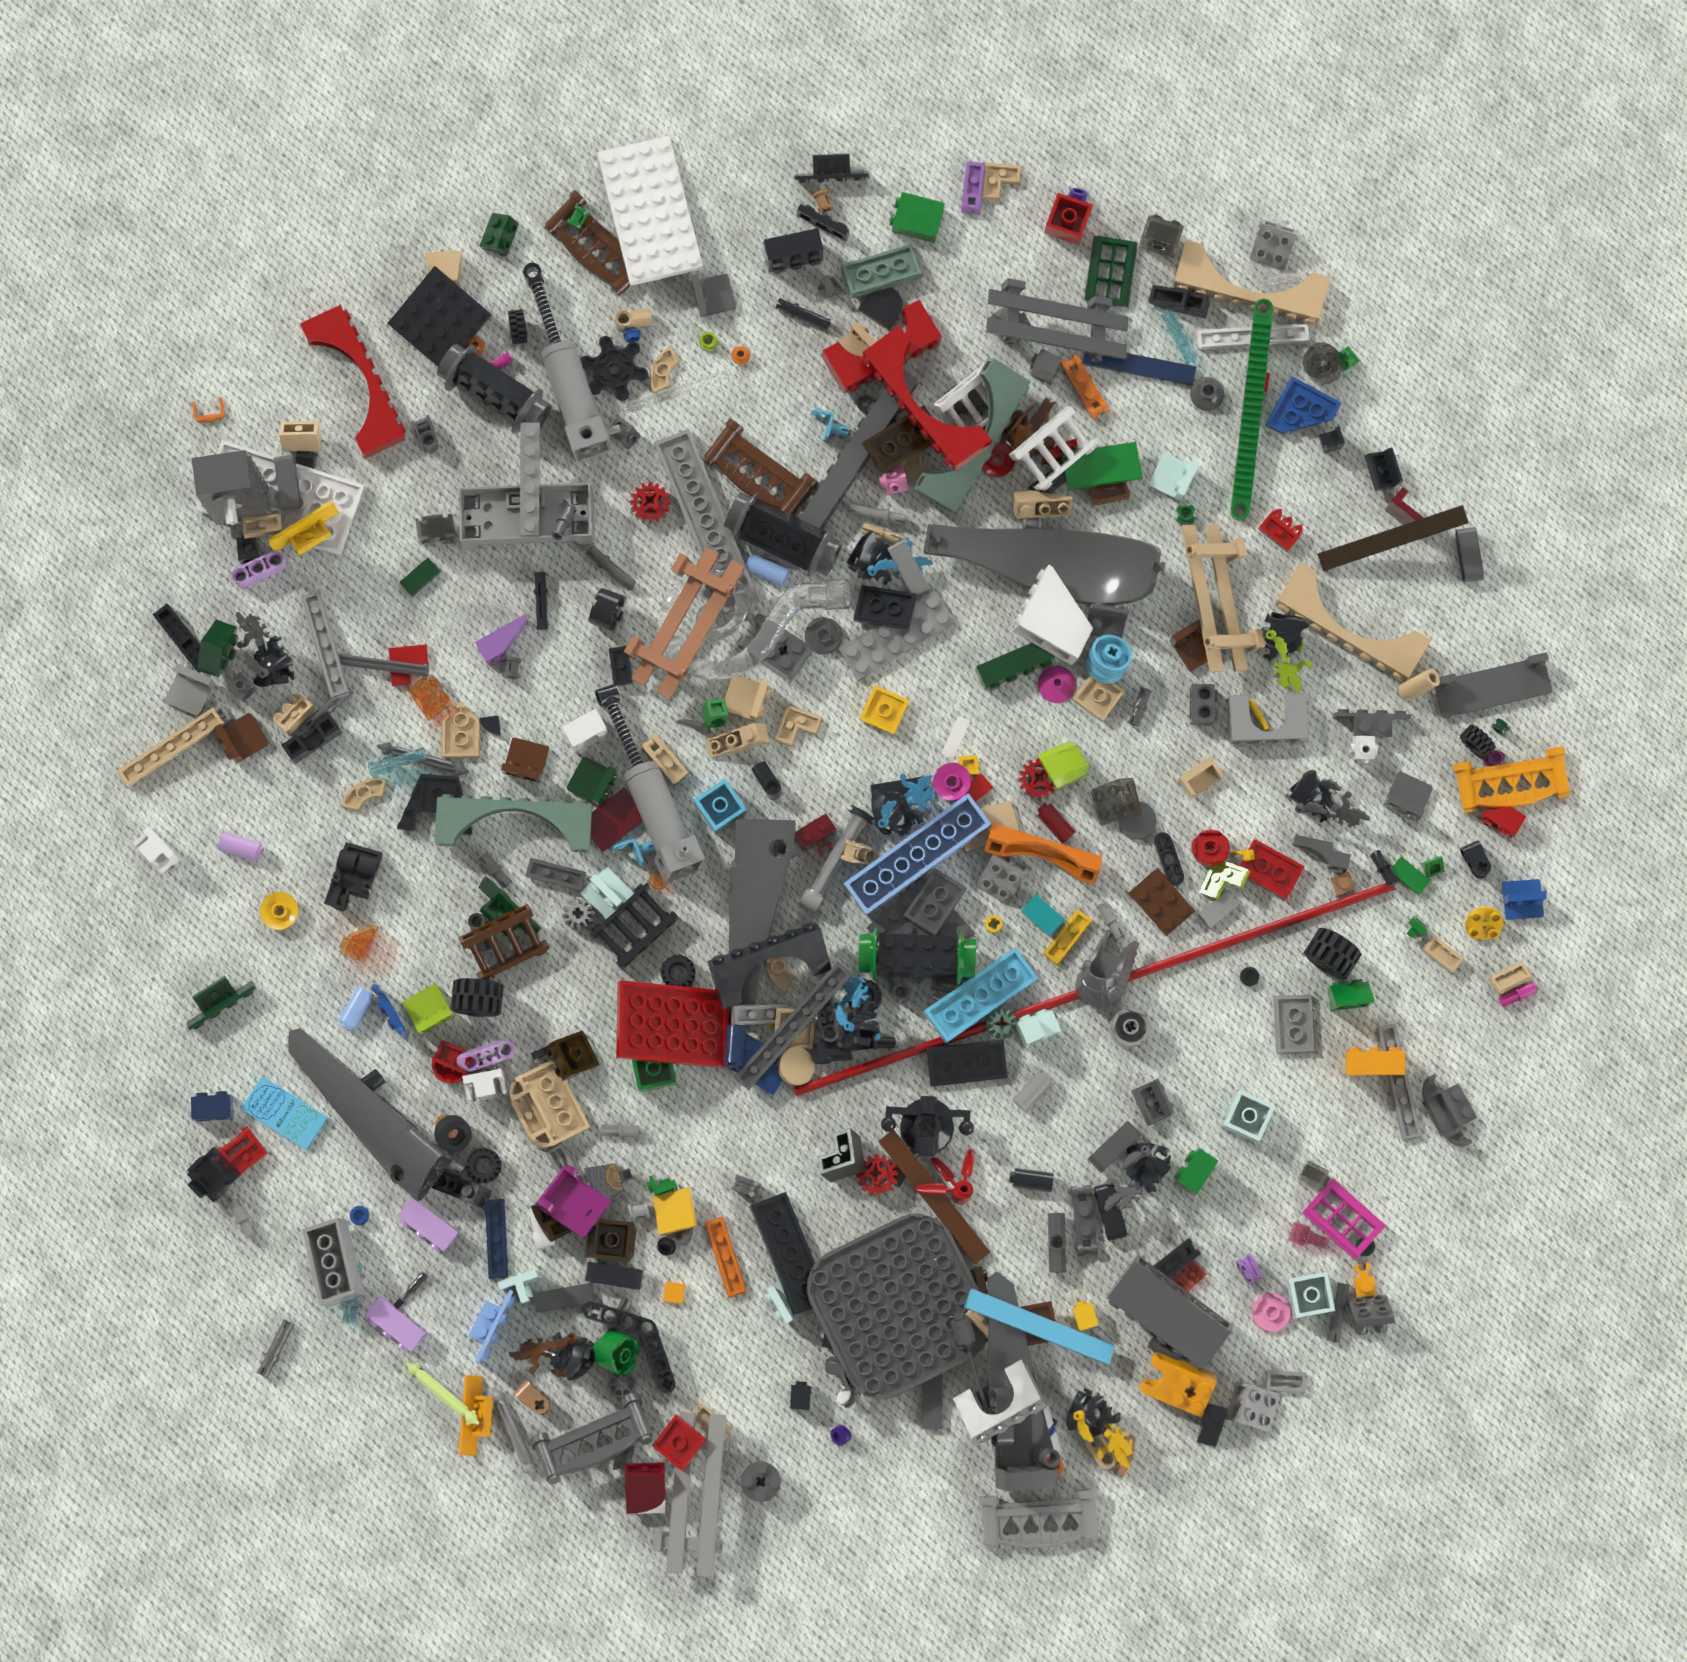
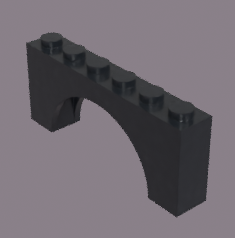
M816 922L806 923L803 927L796 930H787L779 936H770L765 941L753 942L748 947L733 949L728 954L717 955L707 961L721 1006L725 1009L741 1003V989L746 976L755 966L769 958L777 956L798 958L807 964L809 971L814 976L830 971L832 967L821 928Z

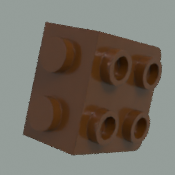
M251 713L245 714L225 727L221 724L214 727L217 732L214 736L219 744L223 743L226 749L224 752L228 759H233L236 764L269 744Z

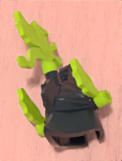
M1271 612L1270 616L1268 613L1265 622L1270 623V627H1261L1263 638L1267 643L1265 648L1270 650V654H1264L1263 658L1271 661L1280 653L1282 664L1280 665L1276 660L1274 661L1275 664L1272 665L1279 668L1278 670H1273L1274 676L1280 673V681L1277 679L1276 682L1284 686V689L1290 688L1292 685L1295 692L1300 693L1302 680L1296 673L1302 669L1304 664L1307 668H1311L1312 662L1302 660L1297 665H1291V653L1295 651L1302 653L1304 643L1301 633L1310 626V623L1306 619L1295 615Z

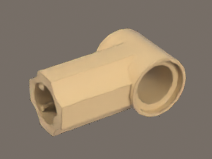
M650 308L635 311L620 310L615 315V326L621 332H625L629 327L638 328L653 325ZM621 318H625L628 320V322L622 324L619 322V320Z

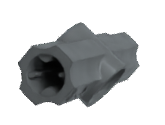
M1048 1213L1047 1244L1049 1273L1066 1272L1065 1213ZM1053 1238L1061 1239L1062 1246L1060 1248L1053 1247Z

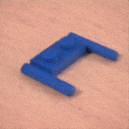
M373 984L371 989L379 996L377 998L380 1001L377 1005L382 1013L386 1012L390 1019L387 1022L391 1029H396L403 1039H407L409 1033L405 1030L406 1028L389 999L377 984Z

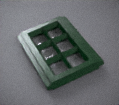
M1103 236L1093 237L1085 301H1089L1094 296L1112 299V305L1129 306L1138 242Z

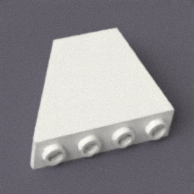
M1048 565L1045 570L1041 569L1036 577L1038 582L1032 585L1028 593L1031 595L1029 600L1026 599L1021 606V609H1023L1022 614H1018L1013 622L1016 625L1013 632L1068 664L1073 665L1079 658L1093 628L1054 568Z

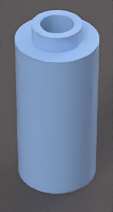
M756 554L753 557L750 556L746 563L748 572L781 587L784 585L790 569Z
M357 986L339 1018V1021H341L340 1026L349 1031L351 1028L356 1029L374 994Z

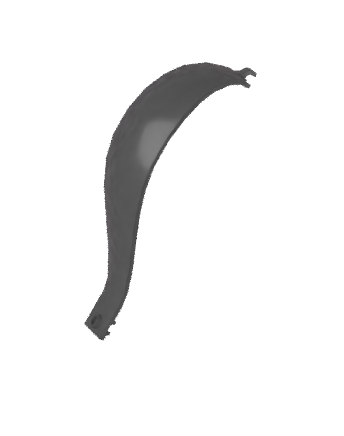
M928 524L923 550L924 554L952 557L968 561L1031 589L1033 584H1037L1038 580L1036 577L1041 569L1045 570L1048 565H1051L1075 602L1090 605L1095 604V602H1102L1106 605H1120L1144 599L1153 592L1158 572L1165 571L1166 565L1165 562L1160 563V548L1151 543L1105 533L1066 529H988Z

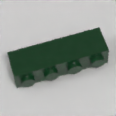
M1030 643L976 666V673L984 690L989 689L993 691L999 688L1001 683L1006 681L1008 684L1012 683L1022 674L1028 676L1035 672L1034 669L1039 667L1044 669L1051 666L1055 656L1034 643Z

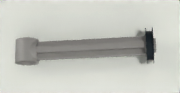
M851 805L852 810L848 811L853 816L810 888L806 889L798 903L814 914L825 898L823 895L844 861L840 857L844 854L845 840L856 841L866 823L873 825L871 821L874 820V817L861 808Z

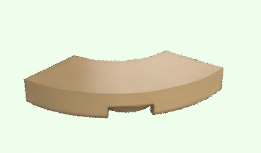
M672 346L662 351L652 366L650 385L653 395L671 388L669 382L670 373L674 367L680 364Z
M370 778L358 783L346 793L340 807L360 812L363 804L368 800L383 798L388 779Z
M786 956L769 958L766 960V966L770 979L780 991L786 993L795 977L786 966Z

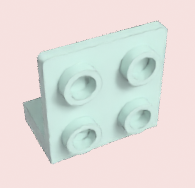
M1163 453L1148 486L1182 502L1200 463L1193 460L1190 465L1167 453Z

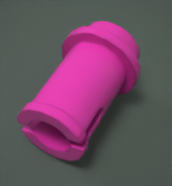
M503 352L502 356L492 361L491 364L501 370L507 365L511 366V363L514 361L508 352L505 354Z

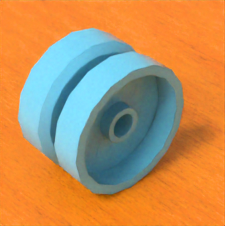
M1103 635L1097 638L1085 658L1086 671L1094 680L1100 683L1113 684L1119 681L1131 663V648L1125 640L1115 635Z

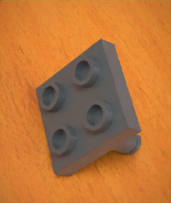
M1387 1295L1348 1299V1308L1355 1324V1333L1357 1335H1362V1330L1363 1334L1366 1335L1368 1333L1367 1326L1374 1325L1377 1333H1381V1328H1383V1333L1387 1332V1324L1395 1323V1316Z

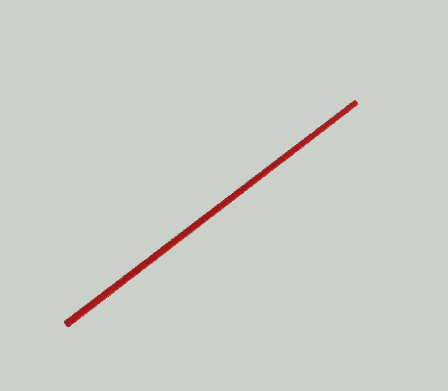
M1384 883L1132 970L1127 982L1395 890V886L1389 887ZM1077 990L1013 1011L1012 1013L1017 1021L1025 1015L1030 1014L1031 1016L1043 1009L1048 1010L1082 997H1079ZM1001 1015L1000 1021L993 1024L1002 1026L1008 1023L1003 1021ZM986 1021L970 1026L948 1043H945L941 1037L793 1087L795 1095L799 1096L927 1052V1047L944 1046L987 1031Z

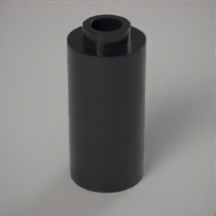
M1015 1168L1014 1172L1010 1171L1009 1183H1013L1012 1187L1052 1192L1054 1173Z

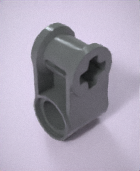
M429 414L426 415V418L411 421L424 451L427 453L436 452L439 448V442ZM427 440H434L431 445L425 444Z

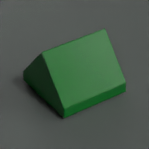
M1437 856L1421 863L1423 871L1428 878L1445 872L1442 856Z

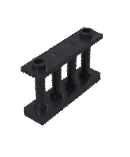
M648 883L637 886L633 891L634 895L602 924L597 923L590 930L592 932L590 937L593 940L599 936L617 956L616 959L618 961L616 965L621 970L628 966L679 919L674 911L671 913L665 912L646 892L650 889ZM640 897L660 917L659 920L661 922L656 926L651 925L632 905ZM627 910L646 930V935L642 939L636 938L618 918L624 911ZM611 923L631 942L632 948L628 952L622 951L604 932Z

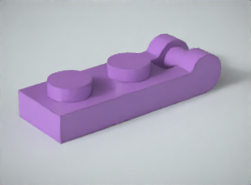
M966 161L961 213L974 212V214L980 215L985 163ZM968 200H975V205L968 204Z

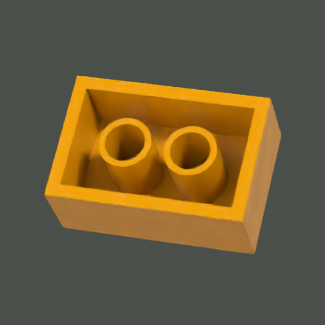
M1360 1047L1349 1048V1051L1345 1052L1346 1075H1405V1051H1401V1047H1389V1051H1381V1047H1369V1051H1361Z

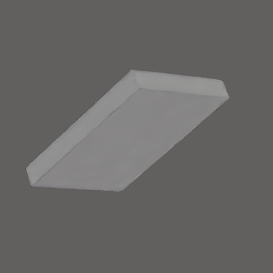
M1312 995L1273 996L1276 1054L1315 1053Z

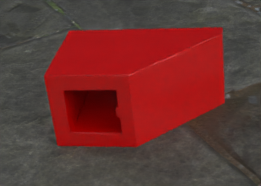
M1509 806L1485 811L1479 818L1485 826L1497 829L1502 837L1513 838L1527 816Z

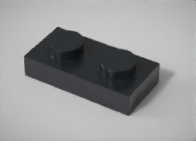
M627 646L609 648L613 684L616 687L633 684L630 657L624 653Z

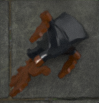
M558 1332L552 1336L553 1341L546 1339L542 1344V1338L539 1339L538 1337V1343L536 1344L531 1342L533 1339H528V1341L519 1345L520 1351L509 1352V1356L515 1360L523 1361L530 1358L534 1367H530L528 1371L532 1374L539 1368L537 1359L540 1355L548 1357L551 1360L550 1365L553 1366L551 1373L557 1377H567L569 1381L584 1376L595 1362L593 1349L590 1350L589 1359L583 1358L586 1349L592 1347L594 1343L590 1340L588 1341V1338L576 1337L574 1333H569L562 1339L561 1333Z

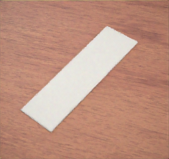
M960 716L957 717L942 754L954 758L970 720Z

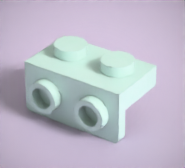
M780 1283L766 1289L768 1294L765 1296L770 1305L775 1304L778 1311L775 1313L780 1322L785 1321L788 1324L803 1315V1313L793 1316Z

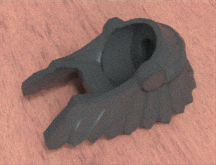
M1106 930L1089 960L1084 961L1082 970L1077 976L1075 989L1078 996L1082 997L1083 1001H1087L1090 1006L1096 1005L1106 1008L1120 1001L1122 995L1126 994L1125 988L1128 986L1127 981L1130 978L1135 957L1138 954L1136 950L1140 945L1139 942L1135 940L1131 942L1127 947L1123 948L1120 957L1104 951L1110 934V930Z

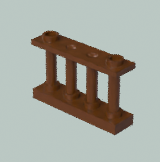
M529 904L458 937L463 950L467 948L471 950L481 970L476 973L478 979L492 980L495 975L534 956H541L550 949L546 939L540 942L530 922L531 917L534 915ZM518 923H523L533 943V946L525 950L522 949L512 929ZM501 931L506 933L516 953L505 959L495 939L496 934ZM483 940H488L498 960V963L490 967L487 966L477 946Z

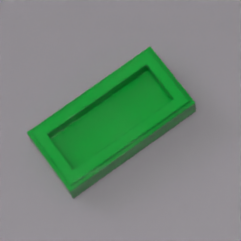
M1400 857L1391 868L1395 877L1418 896L1431 881L1403 857Z

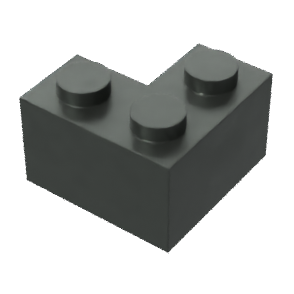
M851 1128L834 1133L835 1151L818 1157L820 1175L830 1183L865 1171L861 1137Z

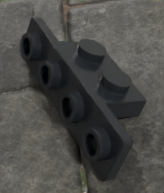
M850 153L812 155L813 173L795 174V180H799V183H809L810 179H817V182H828L830 178H836V181H847V178L853 177L854 180L861 181L865 180V177H869V171L850 172Z

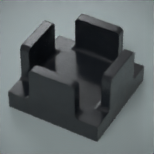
M213 1147L206 1155L199 1157L189 1167L187 1175L192 1181L187 1185L199 1198L207 1196L214 1203L241 1174L216 1147Z

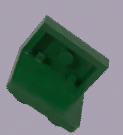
M583 757L567 785V790L600 806L602 802L605 803L607 800L610 786H614L618 779L617 770L611 766L607 768L587 757Z

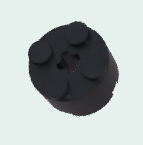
M601 588L595 597V605H592L589 622L592 625L615 632L618 622H621L624 611H621V609L625 606L627 597Z

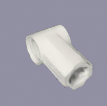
M530 1211L536 1249L556 1245L555 1241L550 1242L533 1212Z

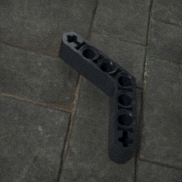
M594 1301L585 1302L581 1306L580 1312L584 1318L638 1335L658 1391L670 1393L675 1389L676 1382L654 1321ZM591 1305L592 1309L600 1311V1307L602 1308L599 1314L591 1313L590 1316L585 1309ZM608 1310L614 1314L611 1322L604 1319V1314ZM626 1316H629L633 1321L629 1328L623 1325V1319ZM645 1322L651 1325V1331L647 1334L641 1328ZM651 1341L657 1343L658 1348L655 1352H650L648 1349V1344ZM657 1360H662L664 1363V1368L661 1371L655 1369L654 1365ZM667 1372L668 1375H664V1378L666 1381H670L668 1389H666V1387L661 1386V1384L664 1383L663 1377L658 1378V1374H664Z

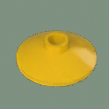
M286 892L269 894L260 906L262 921L266 926L274 930L289 928L295 923L299 914L296 900ZM280 908L284 910L282 915L277 914V910Z

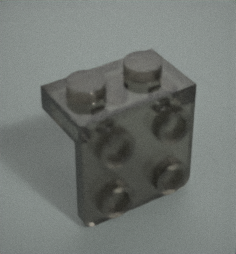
M1133 778L1116 779L1091 790L1098 821L1102 826L1125 817H1137L1143 814Z

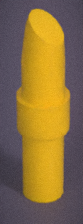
M1249 699V707L1253 712L1255 720L1258 721L1263 731L1270 729L1261 709L1258 708L1254 700Z

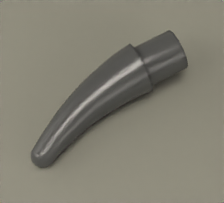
M689 719L677 721L679 724L691 726L706 735L710 731V728H706L704 723Z

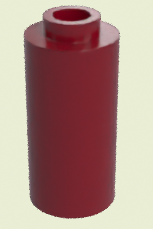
M1044 803L1037 810L1039 812L1037 817L1061 844H1064L1076 833L1075 829L1051 803L1049 805Z

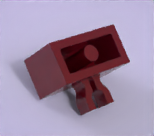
M827 813L795 831V840L803 853L816 845L821 857L824 853L821 850L820 842L827 846L829 851L833 850L832 845L825 839L834 835L836 828Z

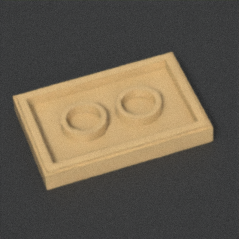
M1011 800L980 808L991 825L994 823L1019 831ZM990 828L964 846L965 852L984 848Z

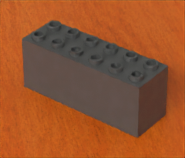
M1138 1254L1110 1290L1107 1297L1110 1300L1109 1304L1116 1309L1121 1308L1125 1311L1126 1317L1132 1321L1137 1320L1141 1323L1142 1329L1148 1333L1153 1332L1162 1344L1166 1345L1168 1343L1173 1347L1172 1350L1178 1356L1182 1357L1184 1355L1189 1359L1188 1362L1196 1369L1200 1367L1203 1370L1232 1332L1233 1325Z

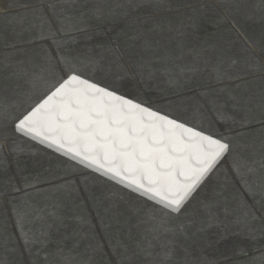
M661 137L597 152L630 286L703 269L670 137Z
M224 440L221 441L217 454L246 450L248 455L252 456L253 461H255L256 466H258L259 471L262 473V477L264 476L265 482L267 481L269 493H266L271 504V511H268V514L280 513L282 531L319 509L322 505L333 501L339 514L324 522L332 536L313 548L341 557L364 493L365 485L296 464L301 508L282 510L274 456ZM199 500L196 510L208 514Z

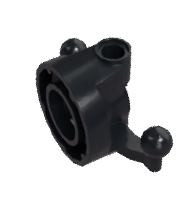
M920 1096V1099L909 1104L907 1107L886 1106L885 1118L881 1121V1128L886 1132H891L896 1128V1121L892 1118V1114L902 1115L899 1127L901 1139L910 1150L919 1156H935V1154L947 1147L952 1140L954 1132L953 1118H964V1121L959 1125L961 1134L968 1136L974 1132V1124L970 1121L971 1110H950L948 1106L937 1100L938 1097ZM921 1116L934 1117L933 1120L936 1123V1130L933 1132L934 1138L920 1137L919 1123L922 1120Z

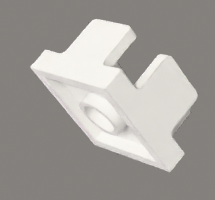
M149 826L143 830L144 834L133 843L161 874L181 860Z
M502 1069L462 1076L469 1102L473 1101L471 1087L473 1086L476 1097H479L480 1101L499 1096L496 1084L499 1081L502 1094H507L506 1079Z

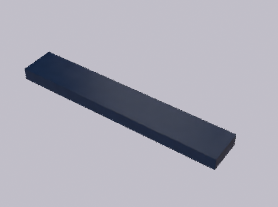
M1084 353L1083 365L1190 386L1194 382L1196 366L1127 353L1125 360L1103 356L1101 362H1093L1089 357L1090 353Z

